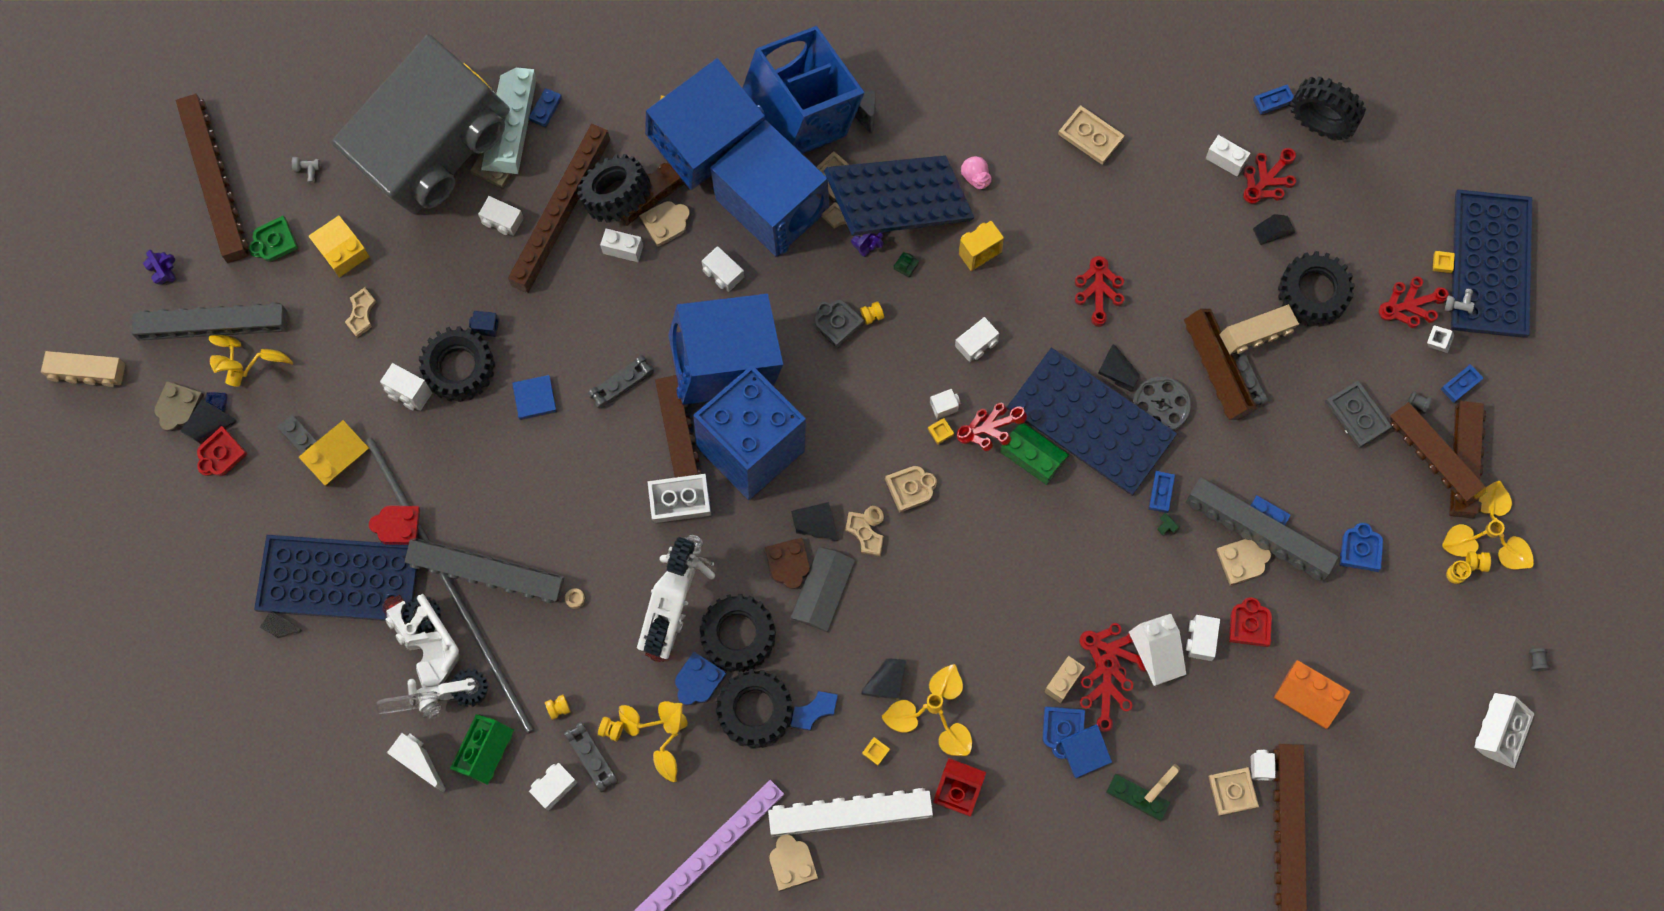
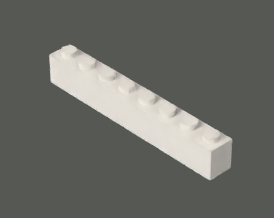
M925 788L914 789L913 793L906 794L905 791H895L890 796H885V793L873 794V798H865L864 795L854 796L853 800L845 801V798L833 799L832 803H825L824 800L814 801L813 805L807 806L804 803L792 804L793 807L791 808L778 805L773 806V810H768L772 837L932 818L933 816L930 791H925Z

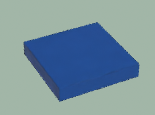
M550 375L512 383L520 420L557 412Z
M1093 725L1060 740L1075 778L1112 763L1098 725Z

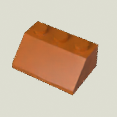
M1297 660L1291 666L1274 699L1327 729L1351 691Z

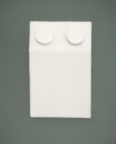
M1172 614L1140 623L1129 631L1154 686L1186 675L1180 631Z
M401 733L387 753L428 783L444 792L446 789L427 751L422 748L424 743L410 733L408 736Z

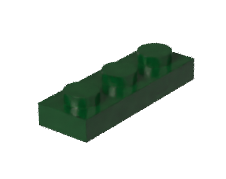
M1117 774L1114 775L1106 791L1109 795L1159 821L1163 819L1170 804L1169 801L1159 796L1149 803L1144 797L1150 791Z

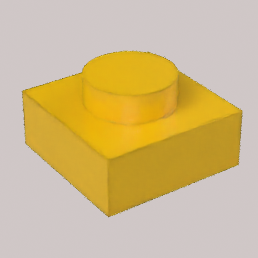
M1435 251L1433 271L1452 273L1454 269V253Z
M945 418L928 427V431L937 445L954 436V432Z
M874 737L862 754L879 766L890 749Z

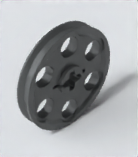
M1154 377L1146 380L1138 387L1133 398V404L1136 406L1139 404L1147 405L1148 410L1146 412L1152 417L1158 418L1161 423L1173 431L1185 423L1191 408L1190 397L1186 389L1179 382L1168 377ZM1170 384L1173 390L1167 393L1162 389V386ZM1151 387L1154 390V394L1148 396L1144 393L1143 389ZM1183 398L1185 405L1177 406L1175 399ZM1161 401H1163V402H1164L1163 408H1162V409L1158 408L1159 405L1156 404V403H1160ZM1177 415L1180 421L1175 424L1171 423L1169 416Z

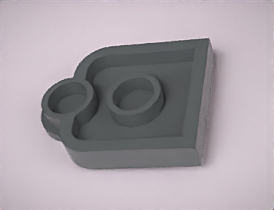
M841 300L833 301L831 304L822 302L816 309L815 324L817 329L837 348L865 324L864 320Z

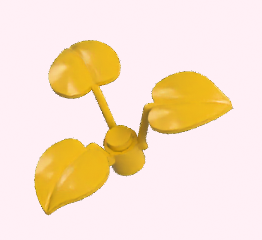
M228 335L209 336V341L214 345L229 347L230 359L220 355H212L210 357V365L214 373L228 370L225 383L230 386L239 387L242 377H247L248 371L259 357L268 361L293 365L292 360L286 354L274 349H261L260 353L256 354L245 371H243L241 363L234 361V347H241V342L237 338Z
M1496 481L1487 486L1486 493L1479 498V502L1482 503L1481 512L1490 513V517L1493 520L1487 524L1485 531L1474 536V532L1469 526L1464 524L1456 525L1448 531L1442 547L1452 555L1466 557L1468 551L1476 552L1479 545L1475 539L1486 534L1492 538L1499 536L1504 547L1500 548L1498 557L1503 566L1509 569L1532 568L1533 555L1529 545L1525 540L1516 536L1510 537L1506 543L1503 534L1504 524L1494 516V514L1497 516L1505 515L1512 506L1511 497L1502 482Z
M955 664L941 669L931 678L929 689L932 694L928 696L927 704H924L918 713H916V707L908 700H900L893 703L882 715L883 721L891 729L907 733L917 728L918 720L916 717H919L926 709L932 714L939 713L946 730L939 736L941 750L951 756H968L971 752L972 739L968 729L960 723L953 724L949 729L942 711V697L947 700H953L961 694L963 689L962 679Z
M669 701L661 702L658 706L661 720L645 724L639 723L640 716L634 708L627 705L619 706L620 721L624 723L623 728L629 735L636 736L639 734V728L663 724L664 730L672 734L660 747V751L654 752L653 761L661 776L671 782H677L676 760L669 751L665 750V747L674 737L678 736L680 730L688 725L685 715L682 714L683 704Z

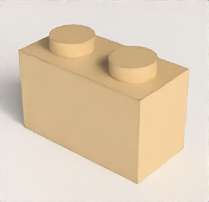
M1068 656L1046 687L1045 693L1061 704L1085 667Z

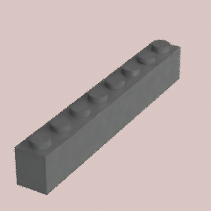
M276 302L270 303V305L196 307L190 310L186 308H178L173 311L160 309L157 312L142 310L140 313H133L132 335L138 341L205 337L210 335L287 332V310L282 304Z
M1201 477L1185 502L1192 509L1204 513L1211 520H1216L1223 524L1225 528L1235 531L1244 539L1254 541L1261 549L1270 550L1278 559L1285 560L1297 570H1302L1313 579L1319 580L1322 583L1338 559V556Z
M417 538L410 539L405 563H409L412 568L421 569V567H425L431 573L440 574V572L448 573V577L459 579V576L467 578V582L478 584V581L483 582L489 588H497L499 586L509 593L522 592L523 596L528 598L538 596L542 598V601L553 603L560 599L565 578L562 575Z

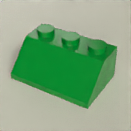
M1025 423L1020 424L1009 435L1011 441L1007 445H1001L1000 453L1046 485L1069 457V454Z
M476 714L450 769L488 785L494 776L498 763L503 757L507 744L511 741L514 729L497 720Z

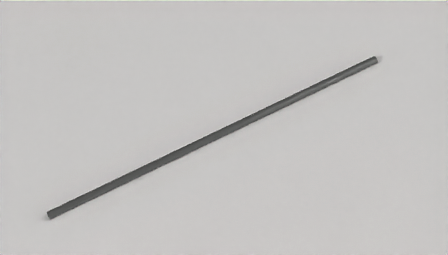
M373 438L367 439L366 443L400 505L410 506ZM419 523V539L429 541L427 535L425 534L422 526ZM440 572L439 575L526 733L532 732L534 729L453 582L447 576L448 573Z

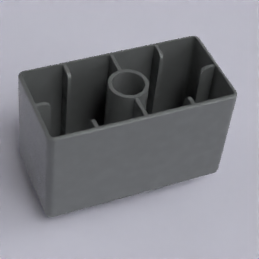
M427 35L333 138L332 145L389 198L412 214H418L423 208L431 209L438 206L450 195L455 186L453 174L473 152L477 154L484 153L499 141L505 130L503 119L510 112V108L489 86L432 35Z

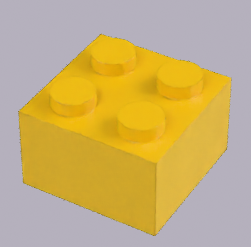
M992 221L984 222L972 233L967 232L961 237L959 256L970 271H973L1002 253L1004 237Z

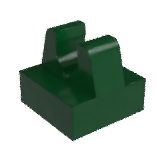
M903 252L895 263L894 270L910 278L918 266L919 260Z
M1165 513L1160 517L1164 523L1157 530L1163 536L1170 529L1173 533L1180 529L1168 514Z

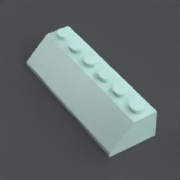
M516 67L500 75L497 95L509 106L510 112L503 119L505 130L501 138L491 149L484 153L482 170L518 174L536 86L534 69Z

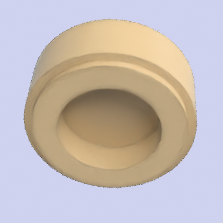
M870 506L865 510L864 518L869 525L877 526L883 521L884 514L879 507Z
M570 589L565 595V602L570 608L578 609L584 605L585 595L580 589Z

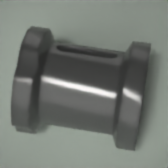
M1412 391L1407 403L1409 402L1414 408L1421 410V413L1425 414L1432 398L1422 397L1416 394L1415 391Z
M1536 648L1529 650V654L1532 655L1533 664L1531 671L1550 670L1546 657L1548 649Z

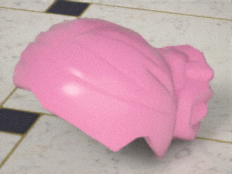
M970 157L962 164L961 174L971 185L977 189H985L989 186L992 178L989 174L988 164L982 157Z

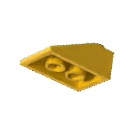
M337 216L309 235V238L339 278L370 257L340 216Z
M342 420L302 453L299 458L326 486L366 452L369 447Z

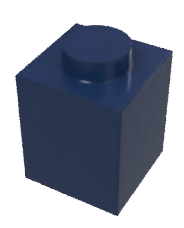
M474 311L473 317L469 319V328L472 329L473 333H479L482 336H497L499 324L497 314Z

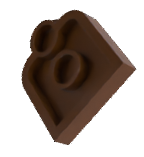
M798 538L764 547L773 580L777 583H784L790 589L798 588L810 570L803 539Z

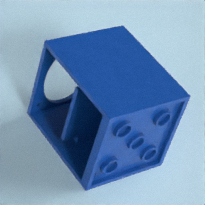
M817 26L756 48L743 84V90L756 106L760 105L764 110V120L772 125L801 154L846 137L865 93ZM796 41L805 42L804 49L794 60L774 70L766 58L768 54L783 45Z
M716 58L646 110L645 134L689 189L693 190L711 176L710 167L764 121L765 112L760 105L756 106L721 61Z
M766 120L762 121L710 167L716 200L775 257L780 253L784 254L788 250L789 245L821 218V214L829 208L828 180L826 176ZM815 194H821V200Z
M768 294L677 304L668 336L679 386L677 387L678 399L681 398L682 405L710 401L751 365L773 386L775 385L783 367V361ZM678 325L680 327L681 332H677Z
M753 365L747 368L693 415L697 448L748 500L754 497L805 452L806 418Z

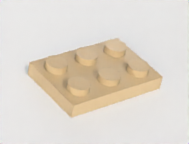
M1081 105L1058 132V135L1102 165L1125 136Z

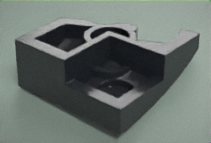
M1114 344L1111 346L1098 374L1115 381V385L1130 392L1133 391L1140 376L1138 371Z
M201 400L181 429V432L188 438L202 444L221 426L233 425L236 420Z
M829 502L791 511L797 534H808L816 538L822 537L838 541Z
M886 659L863 688L861 694L899 700L906 660Z

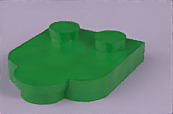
M281 216L255 229L253 232L254 241L249 246L252 256L256 258L262 257L269 262L299 249L285 216Z

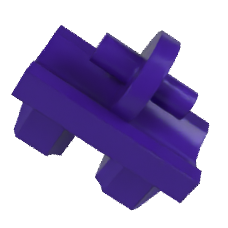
M884 232L864 234L862 237L855 235L851 243L858 249L861 256L866 257L869 251L874 250L875 247L882 248L884 243L881 239L884 236Z
M152 250L146 252L148 258L143 262V265L149 271H157L151 276L155 284L161 285L166 281L173 282L176 280L171 271L174 268L172 264L175 262V257L172 254L167 255L165 252L153 253Z

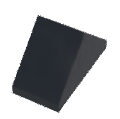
M1278 214L1270 216L1253 228L1260 245L1295 233L1289 217Z

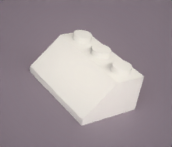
M706 474L647 481L651 516L654 523L711 516Z
M1494 693L1493 699L1489 703L1487 715L1482 722L1480 734L1476 738L1474 748L1490 759L1515 768L1534 713L1517 697Z

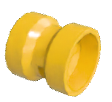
M878 301L872 303L871 307L864 306L860 308L866 325L873 323L875 319H884V313Z
M1468 551L1466 562L1470 565L1471 571L1478 569L1482 572H1488L1491 566V556L1489 552L1477 554L1476 552Z
M1456 561L1447 569L1446 575L1451 583L1460 584L1471 575L1472 571L1467 562Z
M564 694L558 696L555 701L551 699L545 701L552 720L558 718L560 714L566 715L571 713Z
M604 716L598 729V735L610 737L611 740L617 742L621 736L624 723L620 721L613 722L610 718Z

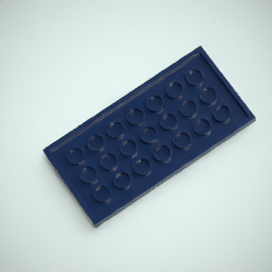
M946 155L831 166L824 170L852 236L970 222L975 218Z
M1459 189L1455 192L1452 297L1455 298V301L1463 302L1465 290L1471 289L1473 290L1471 302L1474 303L1472 314L1468 313V311L1453 308L1451 310V330L1524 338L1530 335L1532 197Z
M1052 347L1007 406L1009 411L1015 407H1022L1027 413L1025 422L1131 496H1133L1177 435L1176 432Z
M266 535L254 610L256 612L386 621V611L392 604L405 601V606H408L410 601L413 602L418 569L410 567L409 563H405L409 545H386L381 542ZM405 611L401 617L403 622H405Z

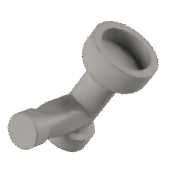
M293 157L292 170L293 172H299L301 168H308L307 182L315 183V170H320V160L301 161L300 158Z
M1465 290L1463 302L1455 301L1454 297L1448 296L1445 311H1451L1454 308L1468 311V313L1472 314L1474 303L1471 302L1473 290Z

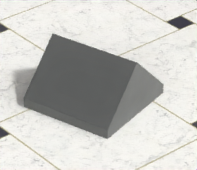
M864 91V96L855 117L872 133L875 121L876 91Z

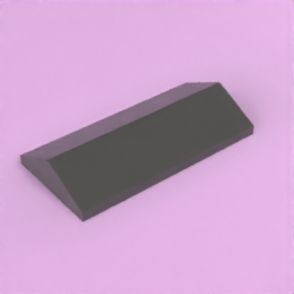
M819 547L791 619L828 632L855 560L838 551Z

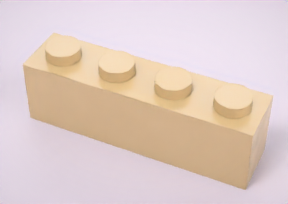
M1288 304L1231 325L1219 335L1229 354L1235 352L1240 354L1248 350V347L1253 346V348L1262 345L1264 341L1272 342L1278 339L1280 335L1286 337L1294 332L1293 329L1299 323Z
M45 351L41 373L48 380L54 382L65 380L69 383H77V381L88 385L101 383L104 386L113 387L114 385H121L126 364L120 358Z

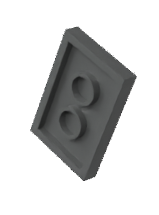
M1359 381L1326 400V404L1358 448L1392 428Z

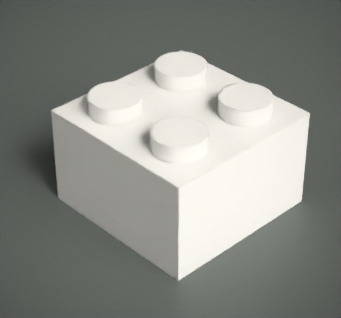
M393 363L380 381L384 387L383 390L388 393L390 399L396 402L398 400L404 402L403 405L412 411L414 408L421 411L432 394L425 380Z

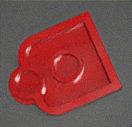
M221 426L198 447L197 456L200 459L197 464L198 471L204 476L212 474L223 476L247 455V452L227 429Z
M386 506L380 511L379 515H375L370 519L369 528L373 533L377 534L383 544L409 545L410 539L417 538L420 507Z
M1252 597L1246 598L1242 604L1234 606L1230 618L1229 642L1269 647L1272 621L1270 610L1261 606L1260 602Z

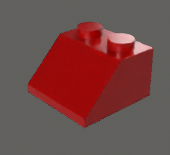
M948 758L933 803L971 817L986 772Z

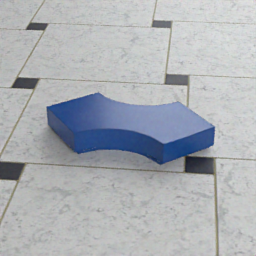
M818 691L816 698L810 704L794 708L791 727L811 731L816 720L823 716L834 715L838 695Z

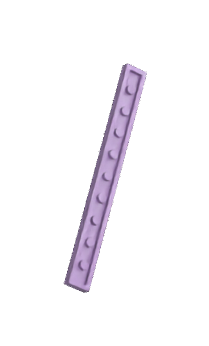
M769 780L634 911H665L784 796V793Z

